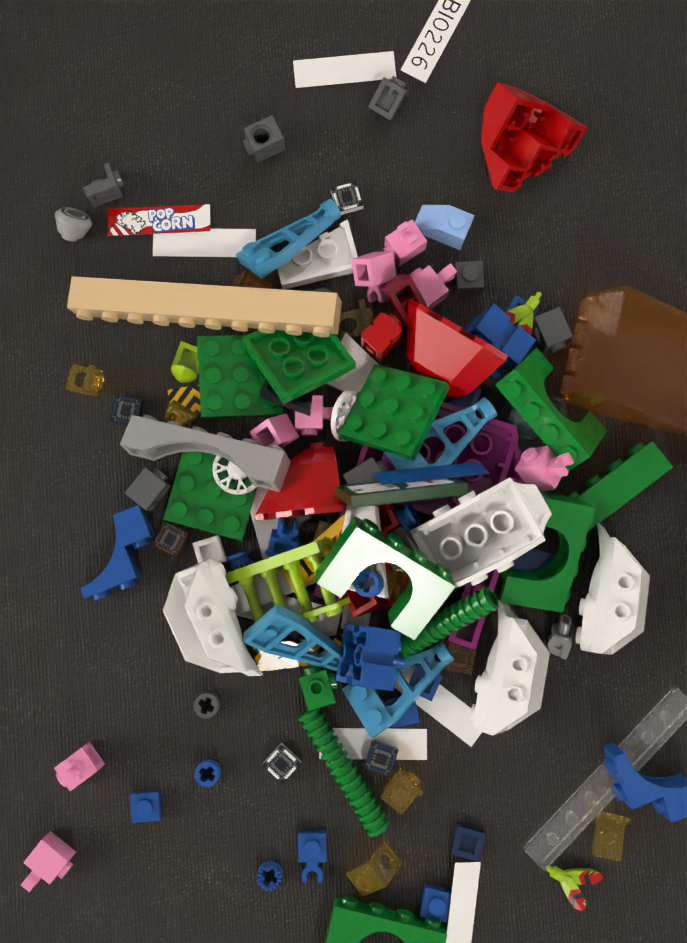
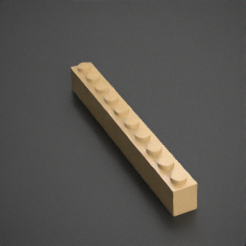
M72 276L67 308L74 312L77 318L89 321L93 320V317H99L108 322H118V319H127L128 322L134 324L153 321L156 325L168 326L170 322L179 323L180 326L194 328L195 324L215 330L226 326L242 332L248 331V328H255L263 333H275V330H283L290 335H302V332H311L318 337H329L330 334H338L342 301L337 293Z

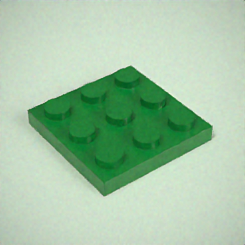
M257 330L242 337V344L283 405L356 369L355 360L336 334H330L329 337H318L311 332H302V335H290L283 330H275V333H263Z
M246 335L197 336L201 419L283 415L282 405L260 397L259 391L266 378L242 344V337Z
M374 364L339 435L342 439L415 461L450 387L444 381Z
M198 451L183 452L163 520L243 541L257 488L243 495L230 494L220 488L214 479L213 462L217 455ZM222 457L219 464L227 466L230 461ZM227 470L218 473L220 481L229 476ZM248 477L242 480L247 488L252 485ZM232 478L229 488L237 490L238 480Z

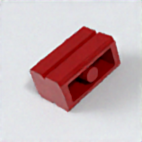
M381 312L373 320L372 325H369L361 333V348L380 364L388 356L389 352H392L399 344L402 323L393 314L387 315Z

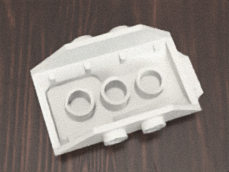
M508 478L478 495L475 494L474 490L458 498L459 505L450 509L448 504L432 512L435 518L410 530L418 548L428 557L429 561L434 564L441 563L451 570L456 587H460L468 582H471L472 586L488 578L486 573L497 569L498 573L509 569L514 565L513 560L544 542V529L552 513L535 484H521Z
M597 523L600 557L592 574L589 593L586 599L581 598L579 615L583 616L582 627L578 626L576 631V644H580V648L583 651L613 655L644 632L650 575L624 544L617 538L610 537L605 528L600 523Z
M208 559L175 573L163 613L185 661L218 673L241 672L247 676H262L263 673L243 643L241 628L234 611L238 598L235 591L228 585L224 566L214 559Z
M498 600V636L490 651L486 670L482 676H477L475 682V692L478 693L476 704L472 705L470 711V721L473 722L474 728L492 736L511 729L541 709L550 652L528 620L518 618L511 610L509 604L501 603L500 600Z

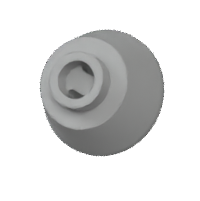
M62 207L55 212L57 231L61 234L62 238L68 241L82 239L92 226L89 215L81 210Z

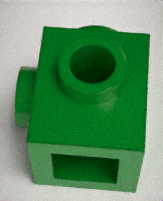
M315 665L304 668V673L300 674L299 680L308 711L336 703L334 689L338 688L334 672L329 673L327 668H320Z

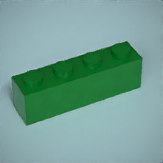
M641 441L628 450L630 455L625 459L621 460L619 457L606 466L608 471L601 477L596 474L584 483L587 487L578 493L575 490L567 495L584 499L595 507L594 521L589 526L588 531L673 468L653 441L645 444Z

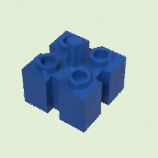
M495 304L484 310L481 315L479 314L473 318L464 329L508 355L506 361L490 375L493 376V379L503 374L506 369L510 370L519 365L536 341L521 326L515 327L510 323L509 320L511 318Z
M344 624L341 643L344 651L343 658H339L336 681L365 688L393 691L398 674L396 667H403L405 665V657L398 655L402 646L401 632L370 626Z

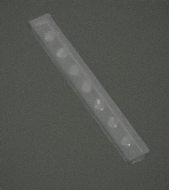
M674 686L618 746L626 753L635 771L638 772L687 720V696ZM604 762L523 847L524 852L544 872L546 867L550 866L615 797L612 789V784H615L613 776L607 771Z

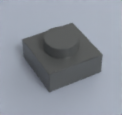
M483 261L456 262V291L483 290Z

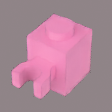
M413 220L405 221L397 227V230L385 237V248L383 250L384 252H393L394 261L400 267L426 249L427 240Z
M372 252L352 258L355 286H368V302L376 300L381 303L385 302L386 299L379 287L396 277L393 252Z
M450 263L436 274L429 265L423 270L421 268L416 269L409 276L415 282L428 308L432 309L447 298L449 289L445 284L455 278L457 271Z
M313 395L310 416L295 411V429L297 432H301V436H317V432H323V420H331L334 407H323V395Z
M287 414L268 418L250 431L253 437L250 439L265 447L276 445L284 448L299 438Z
M548 445L538 448L531 447L522 453L515 470L525 484H535L539 491L556 489L561 477L567 476L569 473L565 466L573 465L574 461L569 452L556 457Z
M88 742L54 769L57 772L56 777L59 783L71 791L100 770L105 763L92 744Z
M50 831L23 862L32 871L22 882L21 886L30 892L41 878L49 885L57 876L62 879L73 866L70 860L76 851Z

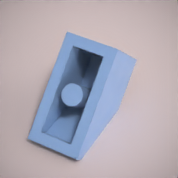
M422 205L415 224L424 236L461 250L475 215L451 205Z

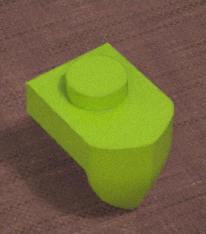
M183 341L180 342L171 366L173 376L180 383L193 382L199 374L197 347Z

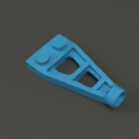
M328 199L320 204L318 211L256 242L246 244L236 256L240 264L262 279L284 265L333 224L334 221L341 217L340 210L332 199ZM285 240L290 242L280 252L276 253L270 249Z
M483 397L471 407L434 421L426 438L438 437L444 444L445 450L441 457L433 464L427 463L420 452H418L415 461L384 452V454L396 470L451 465L483 425L497 416V412L492 404ZM476 410L479 412L483 419H479L476 416ZM456 421H461L467 428V433L457 443L452 444L444 434L443 429Z
M278 604L243 633V643L269 654L337 671L339 658H343L344 649L301 615ZM292 631H297L305 637L297 646L280 642ZM316 644L326 649L322 654L309 650Z
M443 641L427 651L405 658V665L403 667H396L398 673L397 680L402 686L403 692L401 697L392 706H387L378 691L373 688L348 684L342 691L369 736L374 738L395 724L444 667L453 662L455 658ZM435 654H437L441 662L435 660ZM414 664H421L425 670V676L415 686L411 687L402 673Z

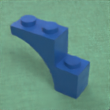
M140 505L113 515L116 528V543L113 555L104 571L91 583L80 588L84 599L93 597L95 601L111 595L109 590L118 586L120 590L130 588L136 585V579L142 577L131 546L134 549L144 547L150 544L149 539L156 537L147 511Z
M611 743L603 747L607 757L604 758V764L609 774L613 776L615 784H612V789L619 801H623L632 810L652 802L655 811L659 815L662 814L671 823L687 817L686 777L682 774L669 777H652L635 771L626 753L616 744Z

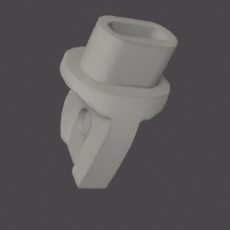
M561 614L558 623H554L551 627L552 634L548 638V649L550 653L566 660L572 646V631L570 629L572 623L568 615Z

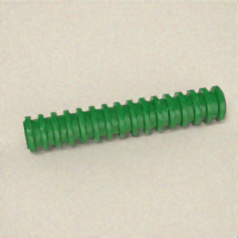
M484 586L480 591H474L473 595H467L465 599H460L458 603L451 604V607L448 606L443 611L437 612L415 640L401 633L402 646L398 655L408 658L412 654L418 653L419 650L425 649L426 646H431L440 639L447 637V635L453 634L454 631L460 630L461 627H466L469 623L475 622L476 619H481L483 615H488L491 611L497 610L499 606L495 593L489 587Z
M320 708L311 711L305 710L299 715L298 721L303 722L304 725L302 727L304 730H308L307 736L313 738L312 744L318 746L316 748L317 752H321V759L327 761L325 765L327 768H331V775L336 776L335 782L341 784L339 786L340 790L345 791V798L350 799L349 805L354 806V813L359 814V821L364 822L363 828L368 829V836L376 837L389 827V819L384 818V811H380V804L375 803V796L370 795L371 790L366 788L367 783L361 780V773L356 772L357 767L355 765L352 766L353 760L347 758L348 752L346 750L343 751L342 743H338L339 737L333 735L334 729L329 728L328 725L330 723L328 720H324V713L319 712Z

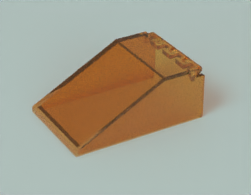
M627 285L587 293V299H581L577 314V319L581 320L582 323H575L571 345L575 346L576 349H569L565 371L569 372L570 375H563L559 392L563 399H565L564 402L586 411L590 410L594 414L687 436V313Z

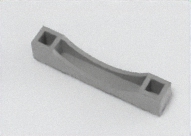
M132 415L120 442V445L130 455L153 461L179 452L198 451L211 453L223 457L238 466L254 486L277 492L281 491L291 462L284 449L276 445L265 447L251 439L244 438L240 441L233 439L228 434L218 432L215 435L196 426H193L192 429L185 428L175 421L160 422L149 415H143V417Z

